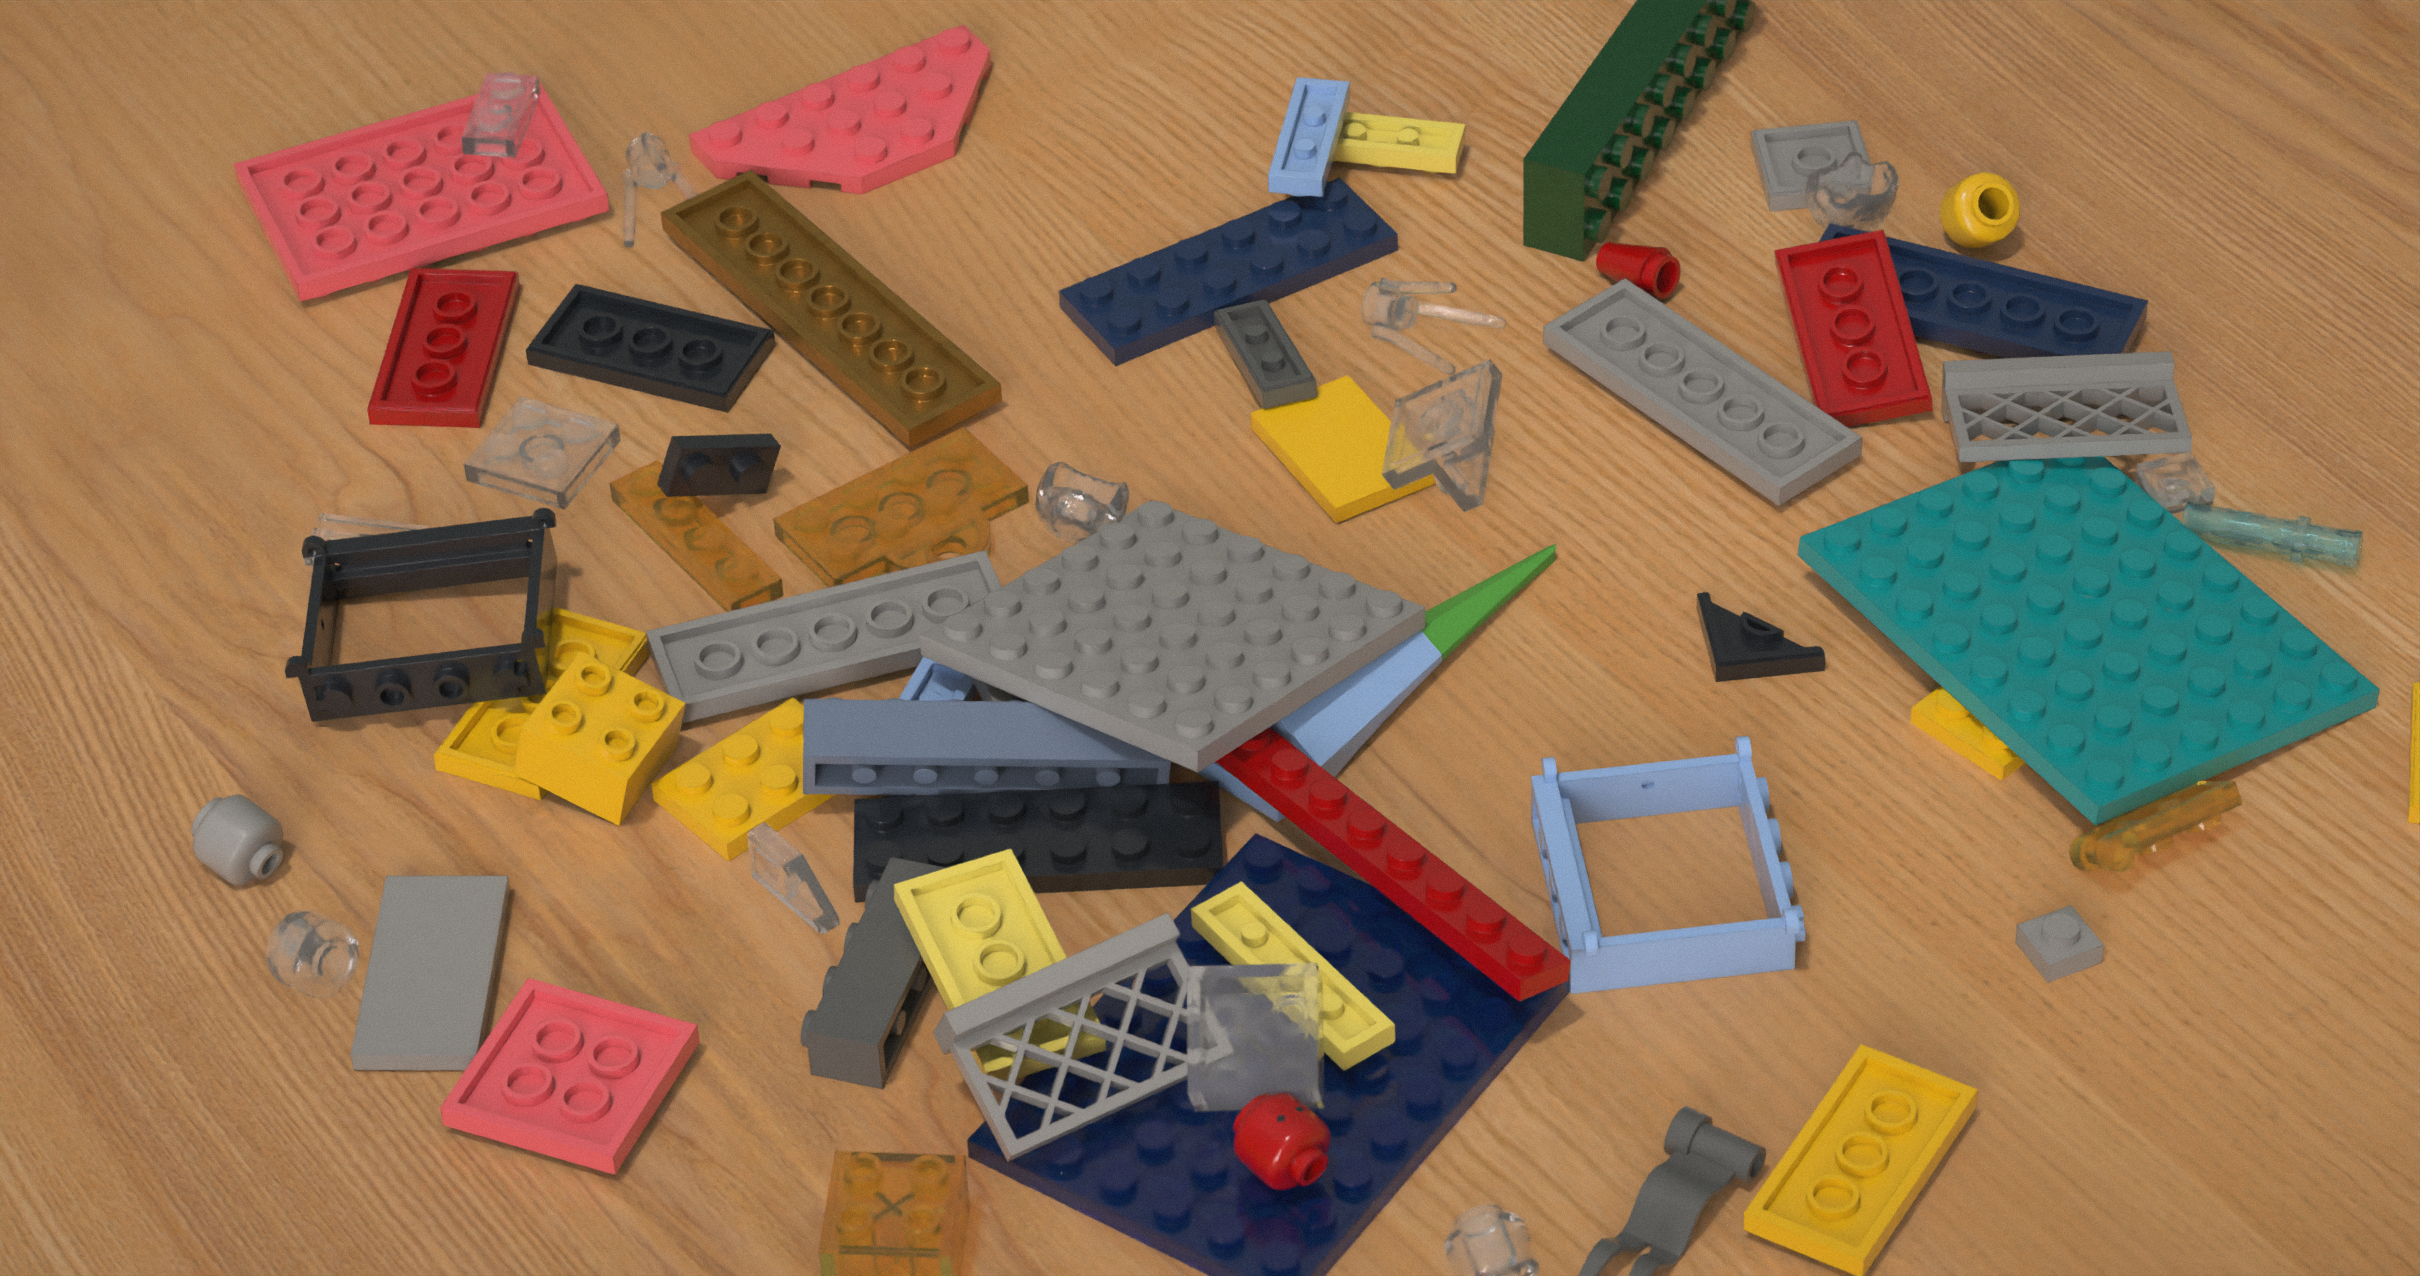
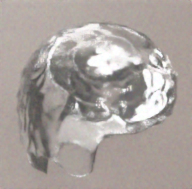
M1852 151L1839 166L1832 168L1824 167L1811 173L1805 185L1804 198L1807 201L1809 212L1824 229H1827L1829 224L1872 232L1890 214L1896 200L1899 176L1889 161L1884 160L1876 164H1870L1863 160L1860 153Z
M1057 462L1048 466L1039 481L1035 508L1039 520L1047 531L1067 543L1077 544L1100 531L1103 526L1120 523L1123 520L1128 508L1129 489L1125 482H1107L1086 475L1065 462Z

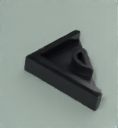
M1708 592L1697 594L1696 609L1715 682L1824 671L1825 653L1820 646L1803 647L1785 638L1784 630L1743 611L1741 616L1724 609L1712 603Z

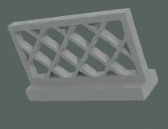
M2171 351L1943 361L1941 412L1944 422H1949L1959 462L2191 452L2192 447L2191 432L2173 380L2174 360ZM2123 414L2134 420L2127 423L2115 417ZM2067 417L2077 422L2073 425H2068L2058 421V419ZM2008 419L2019 425L2012 428L2000 422ZM2153 427H2156L2166 432L2153 433L2148 430ZM2097 429L2109 435L2096 436L2091 434V432ZM2041 432L2051 436V438H2037L2033 435ZM1981 434L1994 439L1983 441H1971Z
M1169 912L943 1014L933 1034L944 1055L951 1052L1008 1162L1231 1059L1235 1054L1176 943L1180 933ZM1167 964L1179 986L1174 1005L1140 993L1145 973ZM1134 979L1131 989L1120 986V984ZM1103 993L1127 1002L1118 1030L1084 1018L1090 998ZM1185 999L1191 1011L1182 1008ZM1079 1003L1076 1015L1064 1011ZM1135 1005L1169 1017L1161 1045L1127 1033ZM1047 1018L1071 1027L1063 1055L1028 1043L1034 1023ZM1181 1021L1202 1029L1212 1050L1194 1058L1169 1049L1177 1022ZM1023 1029L1020 1040L1008 1036ZM1079 1031L1114 1043L1105 1071L1071 1059ZM988 1044L1014 1052L1015 1056L1007 1080L1004 1081L982 1073L971 1052ZM1122 1046L1157 1058L1150 1079L1137 1083L1114 1074ZM1023 1056L1058 1068L1049 1097L1015 1085ZM1165 1061L1177 1065L1162 1073ZM1066 1072L1101 1083L1095 1104L1082 1109L1058 1100ZM1109 1087L1121 1091L1111 1097L1106 1098ZM992 1091L1002 1094L999 1105ZM1010 1097L1045 1109L1039 1130L1016 1139L1004 1116ZM1053 1112L1065 1116V1118L1050 1124Z

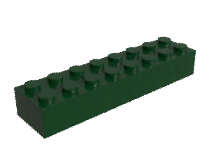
M1636 0L1523 159V246L1584 262L1596 243L1604 242L1613 218L1618 211L1624 212L1626 210L1635 186L1640 180L1645 181L1648 178L1653 160L1660 150L1665 151L1668 149L1674 130L1679 122L1690 117L1695 99L1699 93L1710 88L1715 70L1721 61L1729 60L1734 50L1735 41L1741 32H1748L1751 28L1756 11L1754 1Z

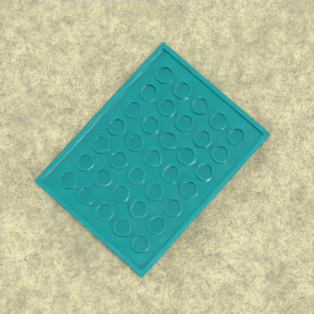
M2104 456L1997 461L1803 535L1799 540L1797 555L2095 826L2376 708L2380 691L2376 685Z

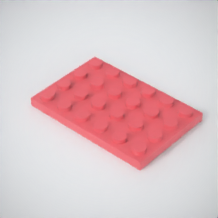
M537 77L233 164L236 181L300 302L314 297H324L332 292L365 282H375L386 276L410 270L411 268L429 266L440 260L467 252L480 251L491 245L518 237L531 236L542 230L570 222L582 221L590 216L610 211L607 192Z

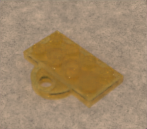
M962 427L773 518L775 536L829 588L879 576L884 573L888 574L946 560L945 558L938 557L945 553L960 554L959 556L985 550L988 557H990L992 543L989 522L1029 503L1028 485L968 429Z

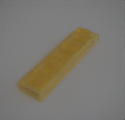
M656 460L609 483L612 501L726 612L775 601L784 596L782 579L696 496L666 497L657 485L663 466L660 461Z

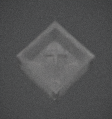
M1317 963L1187 967L1188 1096L1195 1112L1242 1110L1252 1099L1259 1095H1273L1282 1092L1296 1096L1308 1108H1324L1323 981Z

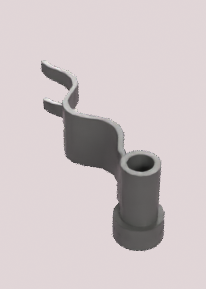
M1688 1106L1681 1108L1673 1118L1665 1137L1664 1151L1670 1155L1669 1159L1656 1166L1640 1188L1624 1229L1615 1238H1602L1593 1247L1578 1276H1599L1603 1268L1622 1252L1639 1253L1647 1247H1650L1651 1250L1647 1254L1639 1255L1633 1264L1629 1276H1653L1659 1269L1673 1268L1685 1253L1696 1222L1705 1205L1713 1196L1722 1192L1734 1177L1748 1184L1754 1182L1764 1165L1766 1149L1714 1126L1711 1117Z

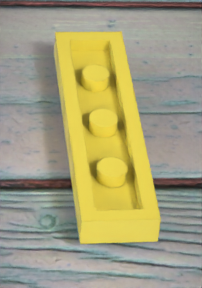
M1242 881L1191 909L1192 927L1344 1071L1395 1042V1024Z

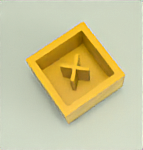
M580 651L521 726L513 773L619 826L677 749L686 703Z

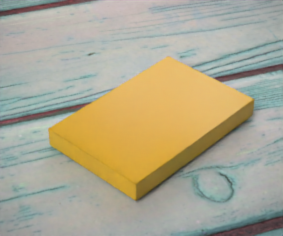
M1349 375L1318 386L1317 397L1266 409L1261 408L1250 413L1251 429L1335 523L1435 484V468Z

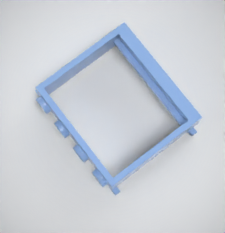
M1749 736L1735 737L1737 754L1557 773L1554 757L1541 758L1543 775L1531 776V823L1561 953L1571 960L1568 979L1571 994L1795 969L1796 942L1805 941L1806 937L1803 921L1804 915L1801 905L1791 906L1790 898H1793L1792 871L1789 862H1779L1777 856L1781 855L1779 823L1776 818L1767 819L1766 813L1770 809L1768 784L1766 777L1756 778L1751 761L1752 751ZM1738 806L1768 919L1602 937L1575 824Z

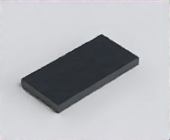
M575 284L526 348L527 363L531 366L728 413L775 347L774 330Z

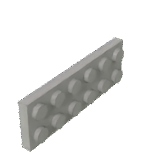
M1627 279L1619 281L1543 326V344L1778 506L1861 456V436Z
M984 550L646 631L648 650L664 692L686 703L682 723L916 667L923 658L921 656V634L945 621L947 617L957 614L983 599L988 593L1002 587Z

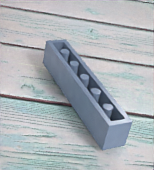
M835 697L804 699L803 794L931 796L1169 784L1171 761L1032 702L1021 700L1007 702L964 701L959 699L921 701L898 698L887 700H850Z

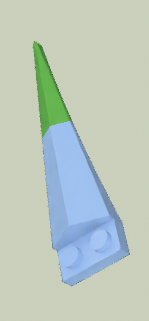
M1556 544L1544 548L1425 611V628L1273 724L1270 728L1335 777L1380 725L1447 656L1494 612L1555 561ZM1214 762L1200 772H1197L1210 781H1219V787L1274 821L1279 822L1285 818L1284 815L1218 763Z

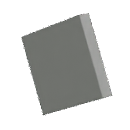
M1857 121L1751 131L1750 146L1770 212L1877 201L1878 185Z

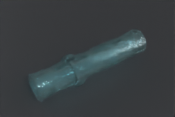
M2188 500L2185 505L2181 526L2188 527L2203 540L2290 555V561L2303 563L2306 558L2356 568L2363 543V531L2314 524L2311 517L2299 515L2296 520L2210 506Z

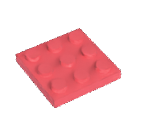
M527 978L440 1107L443 1125L615 1175L700 1043L697 1024Z

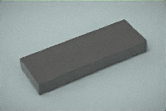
M1259 300L1214 311L1215 329L1263 409L1317 397L1316 379L1267 300Z

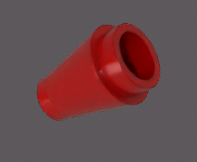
M1607 242L1600 248L1596 258V267L1600 273L1607 275L1616 282L1627 279L1655 299L1669 297L1676 289L1680 279V262L1664 247Z

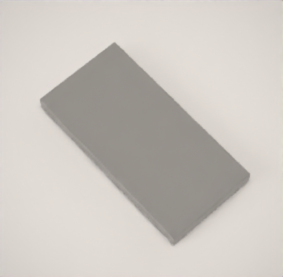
M386 876L351 1050L354 1070L467 1069L485 1040L511 892L508 876Z

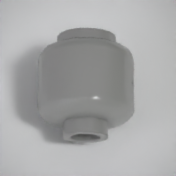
M243 795L227 796L224 799L221 797L214 798L200 810L194 819L191 833L194 837L192 845L196 858L234 885H243L255 877L265 879L278 868L282 861L283 850L280 848L284 835L281 823Z

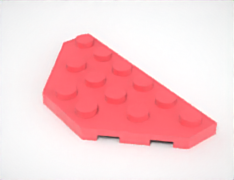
M964 24L944 30L938 35L913 45L899 48L886 56L863 65L854 66L846 72L821 82L807 85L803 89L771 102L762 103L754 109L729 119L715 122L709 127L689 134L691 152L718 179L730 180L739 176L740 173L752 170L755 174L767 175L768 184L810 189L813 181L840 183L841 192L867 193L955 156L960 145L959 134L963 125L969 123L978 101L980 83L982 79H987L991 69L990 49Z

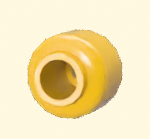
M1980 172L1956 182L1946 191L1940 203L1939 217L1943 230L1952 241L1963 247L1979 249L2004 239L2014 230L2020 218V201L2016 190L2008 180L1995 173Z

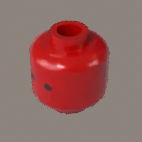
M1283 1092L1273 1095H1259L1252 1099L1238 1114L1233 1129L1235 1133L1234 1152L1239 1160L1268 1187L1282 1191L1294 1188L1299 1184L1307 1186L1315 1182L1323 1174L1329 1160L1326 1154L1330 1147V1131L1324 1121L1296 1096Z

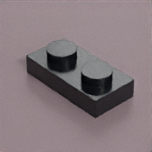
M771 433L672 436L657 485L666 497L766 494L781 445Z

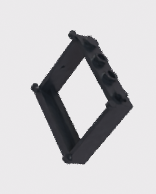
M539 508L533 512L532 516L328 541H324L319 536L305 538L302 545L303 558H315L301 656H292L286 661L285 675L286 678H299L311 721L546 694L557 570V555L550 528L556 527L557 519L555 513L548 508ZM529 577L525 624L521 635V643L331 666L340 599Z

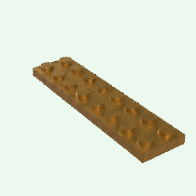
M752 170L661 212L662 228L669 236L909 447L1002 401L1000 382Z

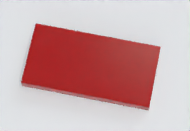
M1884 230L1774 250L1776 269L1813 405L1846 427L1933 411L1932 396Z
M410 269L367 408L371 425L480 428L520 289L518 272Z

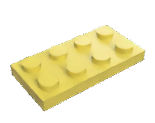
M1012 849L894 884V901L948 1011L1067 958ZM1089 1002L1084 1018L1100 1023ZM1079 1003L1064 1011L1076 1015ZM1045 1018L1034 1023L1028 1043L1063 1055L1071 1027ZM1023 1029L1008 1036L1020 1040ZM1079 1031L1071 1059L1077 1060L1105 1051L1106 1040ZM992 1044L971 1052L982 1073L1004 1081L1007 1080L1015 1056L1014 1052ZM1023 1056L1017 1078L1052 1068L1053 1066Z

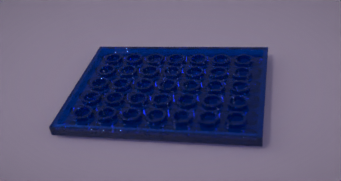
M1255 833L1173 920L1180 933L1176 943L1235 1052L1233 1057L1009 1162L985 1120L967 1139L968 1157L1208 1276H1325L1570 992V974L1567 982L1518 1001L1374 886ZM1242 881L1395 1024V1042L1344 1071L1192 927L1191 909ZM1165 964L1145 973L1140 993L1174 1005L1179 986L1169 967ZM1134 979L1122 983L1120 986L1131 989ZM1104 994L1092 1008L1101 1024L1118 1030L1127 1002ZM1185 999L1182 1008L1191 1011ZM1135 1005L1127 1033L1161 1045L1169 1017ZM1181 1021L1177 1022L1169 1049L1194 1058L1212 1050L1202 1029ZM1106 1040L1105 1051L1077 1059L1076 1061L1105 1071L1114 1043ZM1122 1046L1114 1074L1141 1083L1151 1078L1157 1058ZM1165 1061L1162 1073L1177 1065ZM1052 1067L1027 1075L1018 1086L1049 1097L1058 1068ZM1066 1072L1058 1100L1085 1109L1095 1104L1101 1083ZM1109 1087L1106 1098L1111 1097L1121 1091ZM1283 1092L1296 1096L1324 1121L1331 1137L1330 1147L1326 1154L1329 1159L1328 1165L1323 1174L1310 1185L1301 1186L1299 1184L1294 1188L1281 1191L1268 1187L1239 1160L1234 1152L1235 1133L1233 1129L1238 1114L1252 1099L1263 1094L1273 1095ZM1010 1097L1004 1116L1016 1139L1039 1130L1045 1109ZM1053 1112L1050 1124L1065 1118V1116Z

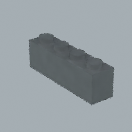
M891 857L880 880H873L870 883L865 899V911L859 923L852 922L847 930L844 954L838 966H830L825 975L822 998L817 1009H810L803 1020L801 1045L808 1048L811 1075L883 1089L934 982L894 901V884L945 869V867Z

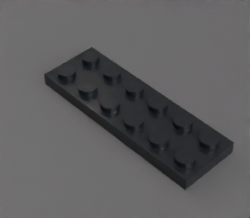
M1219 781L854 799L853 889L855 903L865 902L870 883L873 880H880L891 857L949 868L1007 849H1012L1034 894L1224 884Z

